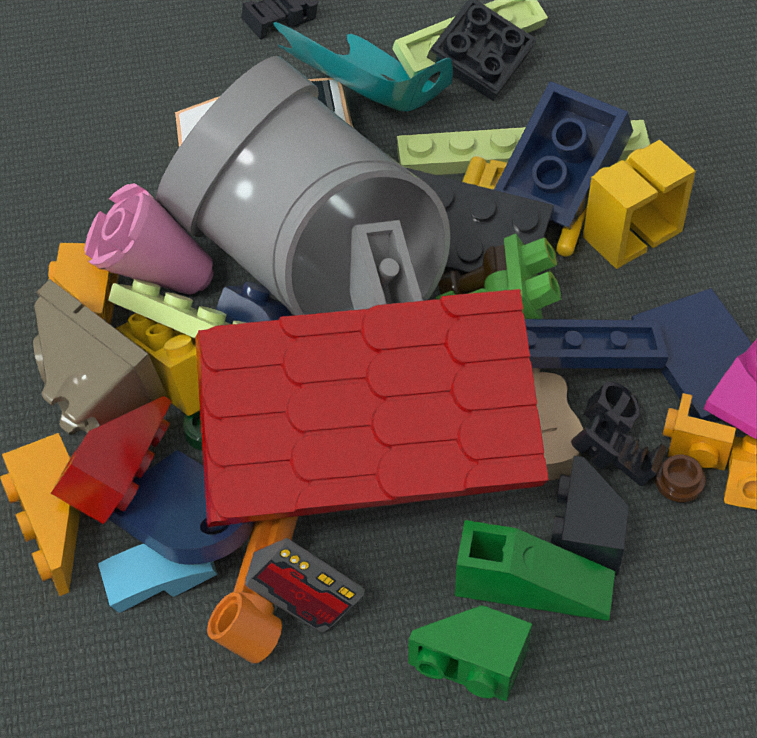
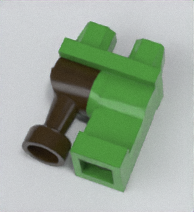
M513 234L504 238V245L497 247L492 245L486 250L483 257V266L463 276L454 270L443 274L438 283L441 295L436 296V300L440 299L441 296L520 289L523 304L522 311L525 319H543L542 308L562 300L558 281L552 272L548 271L540 275L537 274L557 266L556 253L546 238H541L524 245L518 235Z

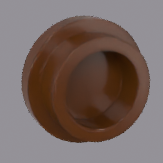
M683 454L671 456L662 462L655 476V483L659 492L666 498L676 502H689L698 498L703 492L706 481L705 474L698 461Z

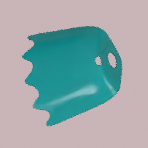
M277 22L273 23L292 46V48L278 45L281 49L368 99L398 111L417 109L452 84L453 64L450 58L436 62L410 79L401 62L359 36L348 34L347 41L350 45V53L348 55L335 54L285 25ZM440 71V76L436 83L428 80L433 74ZM381 74L386 75L387 77H389V78H391V79H393V80H395V81L387 80V79H386L385 77H383Z

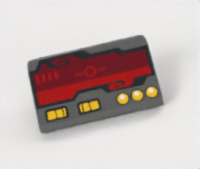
M288 538L254 552L245 579V585L249 589L318 632H325L331 628L363 597L365 591L362 586Z

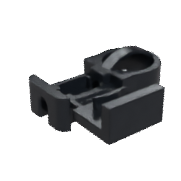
M251 0L243 3L241 18L259 39L265 38L266 27L274 25V22H283L286 20V17H288V26H296L315 19L319 1L262 0L254 3Z
M613 381L606 382L588 399L587 408L583 414L590 419L588 426L571 440L572 446L581 454L587 452L592 456L590 461L598 468L604 469L614 461L613 464L640 486H643L657 474L667 449L662 443L652 452L648 450L647 446L644 449H640L638 447L639 439H635L632 442L633 437L629 434L626 435L632 428L634 421L639 417L640 408L634 395L626 387Z

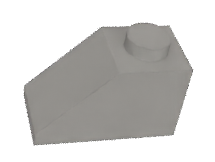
M399 220L355 225L352 228L350 296L354 310L370 309L375 305L423 301Z

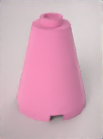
M135 183L127 184L114 192L109 200L115 204L107 215L99 211L94 218L87 234L84 249L85 255L92 258L88 262L95 267L132 279L151 282L160 287L187 295L202 291L210 284L214 273L212 258L158 201Z

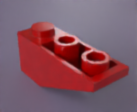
M162 396L88 431L69 459L50 494L102 524L107 521L115 508L124 512L139 488V485L132 481L134 476L140 479L155 455L154 452L148 449L149 446L156 447L170 425V422L163 418L172 401Z

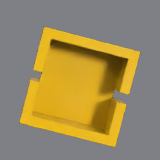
M661 140L643 149L640 148L633 151L626 161L621 160L610 167L601 168L595 175L591 176L583 238L613 267L618 269L647 252L648 246L630 231V228L652 248L683 232L695 170Z

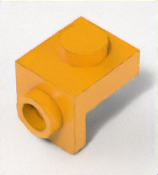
M683 393L679 410L673 408L668 410L662 435L672 438L667 457L679 454L688 455L697 460L701 468H715L725 471L736 428L688 416L692 395Z
M746 435L744 438L734 436L729 454V474L724 493V502L729 505L757 510V439L750 435Z

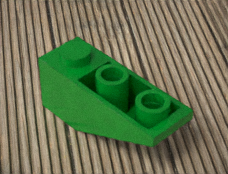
M465 520L456 566L455 596L609 621L615 571L520 529Z

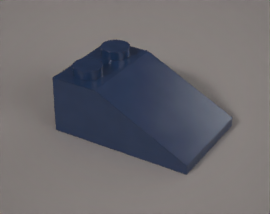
M550 81L494 190L554 205L551 222L570 230L587 207L591 176L595 175L601 168L610 167L618 162L633 133L628 111Z

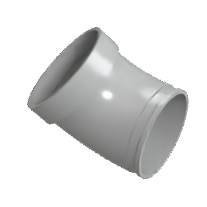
M280 56L267 58L249 69L212 104L175 153L161 179L156 195L158 203L181 227L193 237L206 235L269 290L294 315L354 310L350 296L352 228L355 225L394 220L400 221L420 293L426 300L430 298L437 287L449 255V219L445 207L436 192L318 100L317 86Z

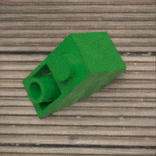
M481 605L414 629L409 637L408 664L415 666L421 674L429 678H446L464 685L469 692L476 696L487 699L495 697L507 702L529 649L532 623Z

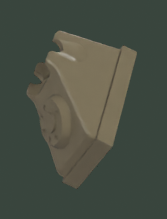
M51 279L37 291L39 298L35 302L34 309L38 335L33 340V348L38 370L45 384L42 397L52 406L55 403L59 404L62 411L59 424L69 435H73L81 430L88 433V431L162 396L169 399L148 353L89 308L83 307L81 302Z

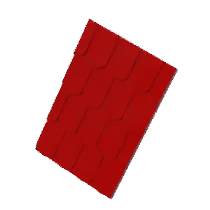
M521 290L441 296L437 300L375 305L370 309L280 317L279 320L218 325L206 330H198L195 341L207 527L544 485L549 479L546 459L544 458L545 452L539 412L536 406L537 398L532 364L529 358L530 351L525 317L522 311Z

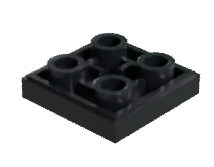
M468 0L430 48L427 58L434 63L450 58L453 64L454 76L494 101L532 50L537 39L478 0Z

